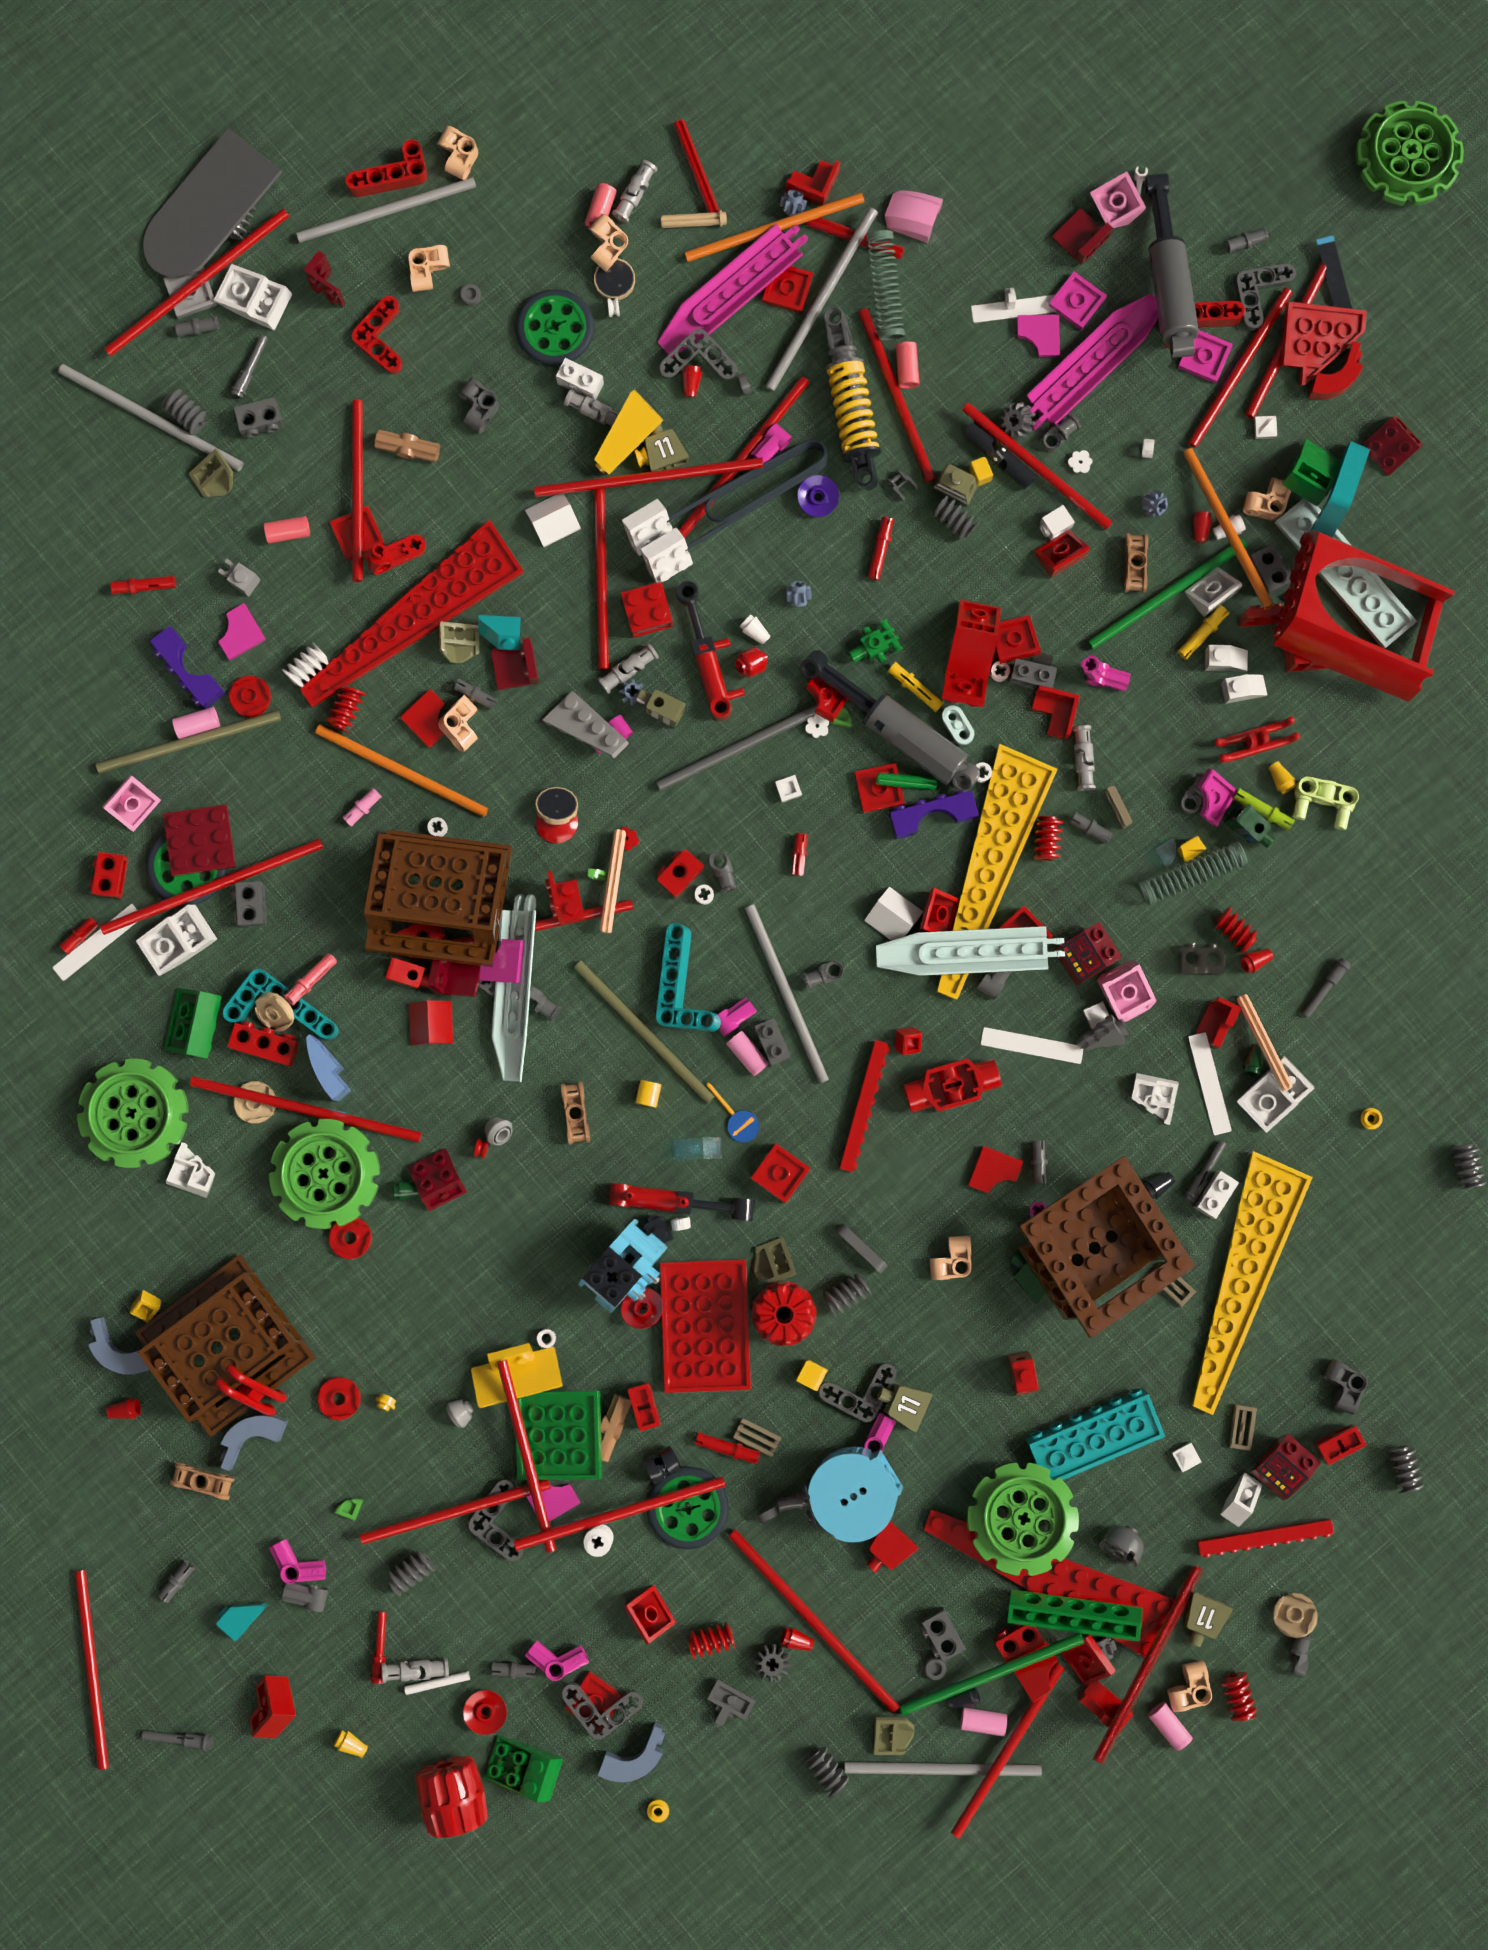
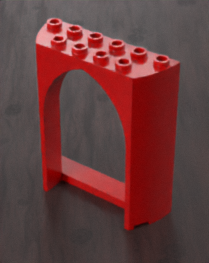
M1311 530L1304 532L1299 541L1301 544L1300 550L1294 559V562H1296L1295 568L1289 576L1291 583L1284 594L1285 604L1278 615L1280 621L1273 632L1275 637L1273 645L1409 702L1421 691V684L1427 677L1431 678L1434 670L1426 667L1442 605L1446 600L1454 596L1455 591L1319 531ZM1334 566H1355L1428 596L1412 659H1407L1360 639L1340 627L1330 617L1320 601L1315 582L1316 575L1320 571Z

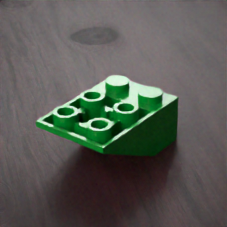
M1305 439L1281 485L1313 505L1318 506L1329 494L1336 480L1341 460L1308 439Z
M497 1735L484 1778L536 1803L548 1802L551 1800L563 1758L546 1750Z

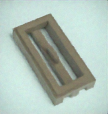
M1113 785L1107 788L1104 793L1122 829H1125L1133 821L1116 787Z
M1179 1277L1176 1280L1189 1291L1187 1295L1174 1282L1169 1285L1183 1297L1182 1301L1167 1287L1162 1290L1180 1307H1183L1196 1291Z
M1234 1404L1229 1448L1251 1451L1257 1412L1256 1407ZM1239 1410H1242L1238 1443L1235 1444ZM1247 1411H1251L1245 1446L1242 1444Z
M742 1418L733 1437L771 1457L781 1440L780 1436L745 1418ZM744 1424L774 1438V1443L743 1428ZM740 1432L770 1446L771 1449L768 1450L740 1436Z

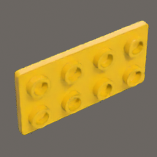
M530 1343L504 1349L487 1354L489 1364L471 1369L479 1408L506 1402L497 1362L507 1359L517 1398L562 1387L554 1347L533 1352Z

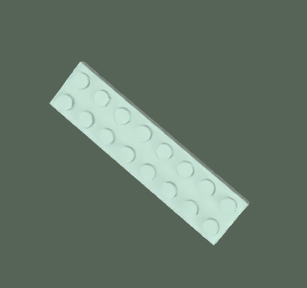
M1303 498L1281 516L1275 524L1299 551L1301 547L1299 541L1302 534L1311 530L1321 509ZM1337 529L1333 538L1351 545ZM1345 565L1326 568L1318 573L1384 649L1417 622L1378 575L1371 571Z

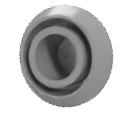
M501 1118L490 1119L485 1126L488 1142L491 1145H502L507 1142L512 1135V1124L508 1120Z
M462 1399L451 1401L446 1406L448 1415L458 1428H464L471 1420V1413L474 1410L468 1401L464 1402Z

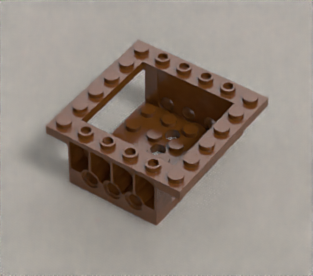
M386 830V834H378L364 909V916L368 925L365 950L493 967L513 850L512 846L395 830ZM412 876L420 878V882L416 885H411L408 881ZM433 879H440L442 881V884L437 888L430 886V882ZM459 881L463 883L462 889L453 890L451 885ZM394 920L472 930L474 944L391 933L392 923Z
M1122 1156L1018 1226L1027 1240L1018 1246L1021 1254L1063 1320H1078L1088 1338L1094 1337L1195 1267L1125 1156ZM1109 1230L1115 1234V1240L1112 1243L1106 1240V1233ZM1092 1242L1098 1246V1252L1095 1255L1089 1251V1245ZM1074 1254H1078L1081 1257L1079 1266L1073 1265L1071 1261ZM1165 1261L1097 1308L1093 1302L1150 1262Z
M241 1254L135 1332L145 1346L137 1353L187 1422L190 1423L198 1420L210 1437L251 1408L233 1398L228 1399L219 1407L215 1404L226 1396L215 1386L216 1379H222L233 1389L242 1384L227 1373L226 1367L228 1365H233L242 1374L251 1377L275 1358L285 1354L286 1356L255 1379V1381L275 1390L316 1359V1356ZM232 1328H237L240 1331V1338L236 1341L229 1337V1332ZM215 1341H219L223 1346L219 1354L214 1353L211 1349ZM198 1354L205 1358V1363L202 1367H197L194 1364V1357Z

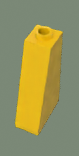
M635 389L629 394L594 459L597 462L595 466L603 474L605 472L610 474L663 421Z

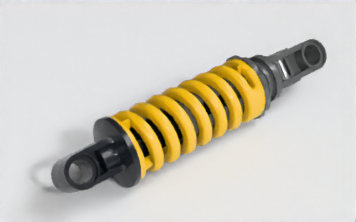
M831 307L824 315L827 339L831 349L828 352V358L831 360V363L826 366L825 370L830 376L831 395L835 398L833 406L836 408L837 427L841 430L839 437L843 441L841 444L843 450L842 460L852 463L856 483L864 490L870 491L878 484L874 458L881 454V448L877 442H871V440L877 437V433L875 431H867L875 427V422L873 420H866L873 416V412L870 409H866L871 405V401L864 398L868 396L869 390L862 388L867 384L866 378L863 377L865 363L863 359L856 358L857 349L855 346H852V336L846 315L839 308ZM840 315V319L836 323H832L833 318ZM870 475V480L867 483H862L864 476Z

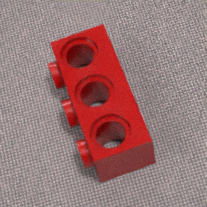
M242 1021V1024L235 1023L228 1048L293 1066L300 1042L294 1041L295 1036L285 1033L282 1034V1037L274 1035L275 1030L262 1027V1031L254 1029L255 1024ZM243 1031H247L249 1038L246 1042L242 1043L239 1036ZM267 1037L269 1045L262 1049L260 1047V1040ZM287 1043L290 1048L289 1052L282 1055L280 1047L282 1044Z

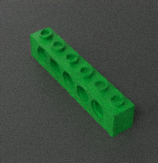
M1011 1589L1008 1623L1140 1642L1143 1608Z

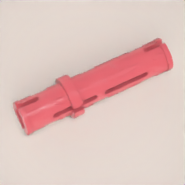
M327 953L303 978H299L295 982L294 987L284 995V999L289 1004L295 1005L304 994H308L311 991V987L337 963L334 956Z

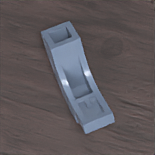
M104 1317L91 1320L90 1333L93 1338H96V1342L88 1345L100 1364L120 1374H137L150 1370L137 1353L138 1351L127 1353L114 1346Z
M261 1414L238 1422L226 1433L221 1442V1445L228 1447V1450L224 1449L220 1461L223 1462L221 1468L228 1471L233 1469L242 1445L250 1437L261 1436L275 1442L281 1441L289 1420L276 1415L267 1416Z
M655 1722L645 1748L634 1756L623 1757L606 1751L598 1776L614 1782H629L648 1774L657 1765L663 1754V1749L656 1746H661L664 1739L663 1725Z

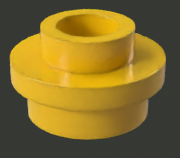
M1375 1108L1365 1109L1360 1116L1361 1124L1367 1129H1376L1382 1123V1115ZM1369 1115L1374 1117L1372 1123L1367 1120Z
M383 1393L376 1397L375 1401L378 1403V1408L386 1412L389 1409H395V1399Z
M660 1799L653 1800L647 1809L648 1817L654 1822L664 1821L669 1815L667 1803ZM656 1808H660L662 1810V1813L660 1815H656L654 1813V1810Z

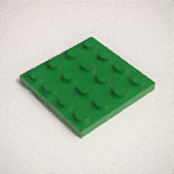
M546 1391L517 1398L538 1480L602 1479L600 1391ZM516 1439L517 1480H527Z

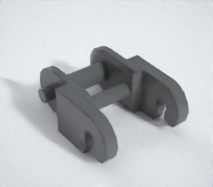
M897 470L895 477L887 479L888 486L891 485L893 493L904 501L905 497L901 494L899 488L905 483L913 485L914 489H917L918 486L908 475L904 476L903 471ZM901 477L903 481L897 486L894 482Z

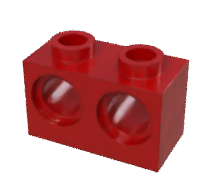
M98 852V856L93 861L95 874L94 878L92 877L90 880L91 893L100 897L122 899L128 858L124 855ZM109 860H113V868L106 870V863ZM105 881H110V888L103 891L102 884Z
M650 1382L628 1388L639 1431L660 1426L661 1421Z
M1352 1424L1313 1443L1322 1463L1328 1466L1367 1446L1357 1426Z
M1014 1624L1015 1627L1007 1630L1006 1628L996 1634V1638L993 1640L1006 1662L1031 1653L1046 1644L1036 1627ZM1031 1629L1033 1630V1636L1027 1640L1023 1639V1631ZM1012 1640L1014 1641L1013 1649L1009 1651L1003 1649L1004 1643Z

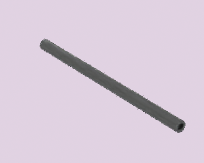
M814 705L656 781L659 790L662 791L807 721L809 717L816 715L815 710L817 706Z

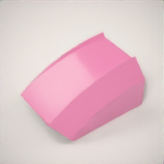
M901 190L893 193L885 213L887 228L928 243L943 199L913 191Z
M1134 960L1124 962L1107 973L1101 974L1097 980L1118 1020L1123 1018L1124 1022L1129 1021L1149 1010L1156 1003L1155 996L1140 964Z

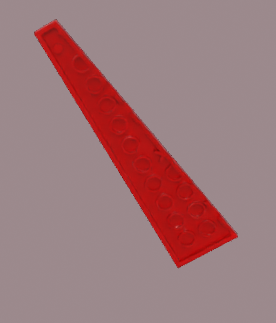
M490 520L478 529L466 543L459 546L447 560L445 559L440 563L437 569L429 573L420 584L412 588L383 614L371 628L364 631L360 635L361 637L352 645L350 644L345 648L342 654L334 658L325 669H322L300 689L312 708L339 692L341 686L350 685L439 628L440 621H450L524 573Z
M930 1509L924 1526V1530L1031 1592L1143 1608L1140 1642L1118 1638L1113 1639L1144 1657L1147 1655L1149 1648H1151L1150 1646L1153 1641H1155L1154 1638H1156L1155 1636H1157L1159 1628L1162 1626L1161 1624L1166 1619L1165 1617H1167L1169 1609L1175 1600L1066 1558L1062 1561L1052 1559V1569L1038 1575L1029 1576L1025 1569H1022L1018 1576L1010 1575L995 1569L996 1562L993 1558L985 1561L979 1555L972 1544V1540L976 1538V1533L967 1529L966 1521ZM1002 1535V1537H1003L1005 1540H1009V1539H1010L1009 1537H1006V1536ZM1023 1543V1545H1024L1025 1547H1030V1546H1031V1545H1028V1544Z

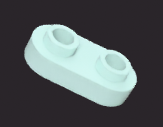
M954 705L945 708L942 714V721L953 740L962 746L971 743L974 738V730L963 711ZM954 714L956 720L951 721L948 716ZM965 732L967 737L963 739L959 736V733Z

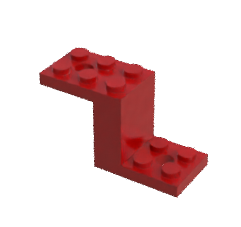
M960 600L956 627L945 672L942 699L951 703H965L971 707H984L987 680L999 632L1000 607Z
M1274 604L1268 610L1261 608V606L1248 607V610L1238 619L1239 628L1279 624L1280 618L1278 615L1283 607L1282 604ZM1284 650L1287 673L1329 669Z

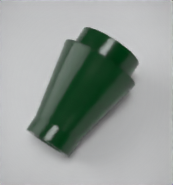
M1251 1044L1242 1068H1244L1243 1073L1246 1075L1257 1077L1263 1072V1052L1259 1044Z
M403 1181L393 1183L394 1200L403 1202L420 1197L414 1183Z

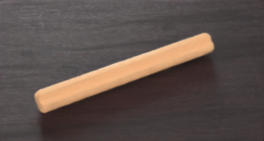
M620 829L614 831L600 925V931L603 933L612 932L626 832Z
M1245 994L1238 997L1237 1002L1242 1007L1241 1010L1281 1090L1287 1091L1291 1089L1292 1083L1248 995Z

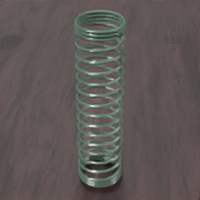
M890 230L874 231L867 235L868 246L870 247L868 252L871 254L869 259L873 261L870 263V266L873 268L871 273L874 274L872 280L875 281L872 286L875 287L873 293L876 294L874 297L877 301L875 306L878 308L876 313L879 314L876 319L880 321L877 324L880 327L878 330L880 340H895L905 336V330L900 328L904 326L902 323L879 326L882 322H896L902 320L903 317L878 319L882 315L902 313L901 310L884 313L878 312L880 309L898 308L902 305L900 303L888 304L882 307L877 306L880 302H894L901 299L900 297L876 299L880 295H895L900 292L899 290H890L882 293L875 292L877 289H890L899 286L898 283L885 284L879 287L874 285L877 282H892L898 279V277L874 279L877 275L886 276L898 272L897 270L873 272L875 269H888L897 265L895 263H888L876 267L872 266L875 262H889L896 259L894 256L876 260L871 259L874 255L884 256L895 253L894 250L870 252L872 249H886L895 245L893 243H884L874 247L870 246V243H883L893 240V232Z
M1235 841L1229 844V848L1223 846L1222 850L1218 848L1216 852L1211 851L1210 855L1204 854V858L1199 856L1197 860L1192 859L1191 863L1186 861L1185 866L1179 864V869L1174 866L1173 870L1167 869L1166 873L1161 872L1160 876L1155 874L1154 879L1149 876L1148 880H1140L1139 886L1148 905L1157 903L1149 879L1154 882L1157 894L1163 900L1161 890L1156 883V876L1161 881L1166 897H1170L1168 889L1162 880V873L1167 878L1172 894L1176 895L1174 886L1168 877V871L1172 873L1176 887L1182 893L1181 885L1174 872L1175 868L1180 874L1184 888L1188 890L1187 882L1181 872V866L1184 867L1189 883L1194 888V881L1187 869V863L1192 867L1198 885H1201L1199 875L1193 866V861L1198 864L1203 881L1207 882V877L1199 863V858L1204 861L1207 874L1213 880L1212 871L1206 862V855L1210 858L1215 875L1219 877V870L1212 859V853L1216 855L1220 870L1225 875V867L1218 856L1219 850L1223 854L1229 872H1232V867L1224 853V848H1227L1235 869L1238 870V866L1240 868L1247 866V858L1239 842Z

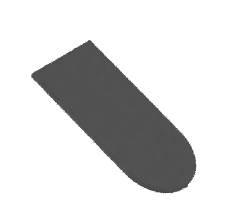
M228 128L149 223L143 242L144 255L149 265L155 272L170 278L185 277L198 271L209 261L281 175L282 171L246 143L243 138H240Z

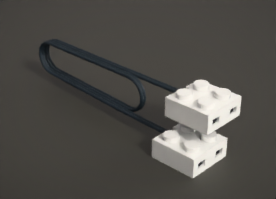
M807 440L763 463L764 468L752 469L668 516L661 502L656 499L622 520L630 544L639 556L643 555L648 572L656 583L666 581L693 564L690 553L687 550L822 470L828 462L827 450L820 441ZM809 449H817L823 452V456L818 462L730 515L717 518L709 514V506L716 499ZM708 500L705 504L707 517L711 521L724 523L691 543L686 544L685 538L677 528L672 529L669 521Z

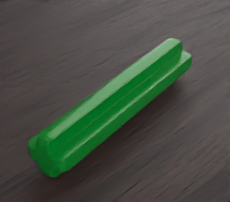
M890 773L876 774L877 785L934 790L937 787L936 778Z

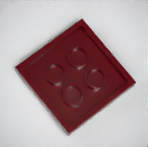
M227 804L163 813L172 877L237 868Z

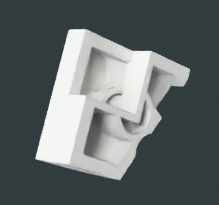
M1136 1073L1132 1099L1138 1104H1143L1150 1113H1155L1164 1120L1165 1124L1170 1125L1179 1082Z
M182 1142L166 1184L207 1198L215 1172L210 1167L205 1166L202 1163V1159L198 1155L195 1156L187 1148L188 1145Z

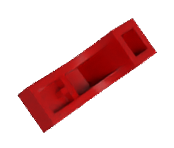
M1356 341L1351 343L1343 368L1339 372L1334 374H1316L1308 399L1327 400L1335 398L1350 388L1363 368V364H1359L1362 351L1359 350L1361 343Z

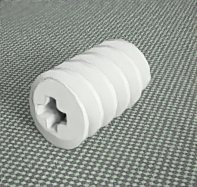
M312 642L314 649L306 647L308 655L303 652L300 653L302 660L293 659L295 666L290 663L287 664L289 672L282 669L288 678L300 687L304 686L302 679L310 681L308 674L316 675L314 668L322 670L321 662L326 665L329 664L326 655L314 642Z
M604 1524L590 1528L584 1538V1548L587 1553L595 1557L605 1555L612 1545L613 1532ZM598 1536L602 1538L599 1544L596 1543Z

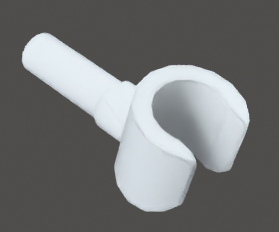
M1137 167L1134 179L1137 181L1136 189L1141 196L1142 184L1145 181L1148 169L1145 168L1144 174H1140Z

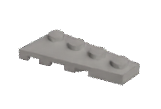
M573 691L543 719L545 724L553 726L559 731L591 745L592 748L612 758H615L629 744L623 736Z

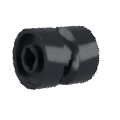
M671 1446L660 1450L659 1455L652 1454L643 1459L654 1484L665 1480L668 1474L673 1476L682 1471V1467Z

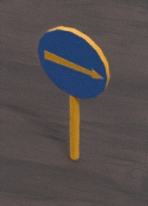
M707 1083V1087L731 1114L728 1122V1132L731 1137L739 1142L753 1140L759 1131V1121L756 1116L748 1111L734 1113L714 1087Z

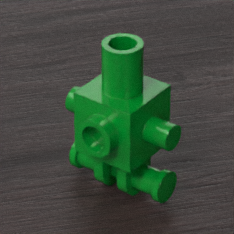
M888 619L878 623L883 630L882 633L879 629L872 632L869 627L862 630L864 637L860 639V646L848 652L853 663L867 656L869 661L877 658L881 664L887 660L884 653L888 652L889 645L892 646L894 654L904 649L898 642L900 639L898 635L895 636L893 634L895 629L890 627Z

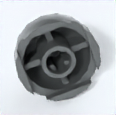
M1128 1525L1126 1527L1116 1526L1108 1529L1098 1544L1102 1551L1105 1548L1111 1552L1107 1556L1128 1567L1131 1563L1136 1567L1144 1552V1545L1137 1534V1530Z

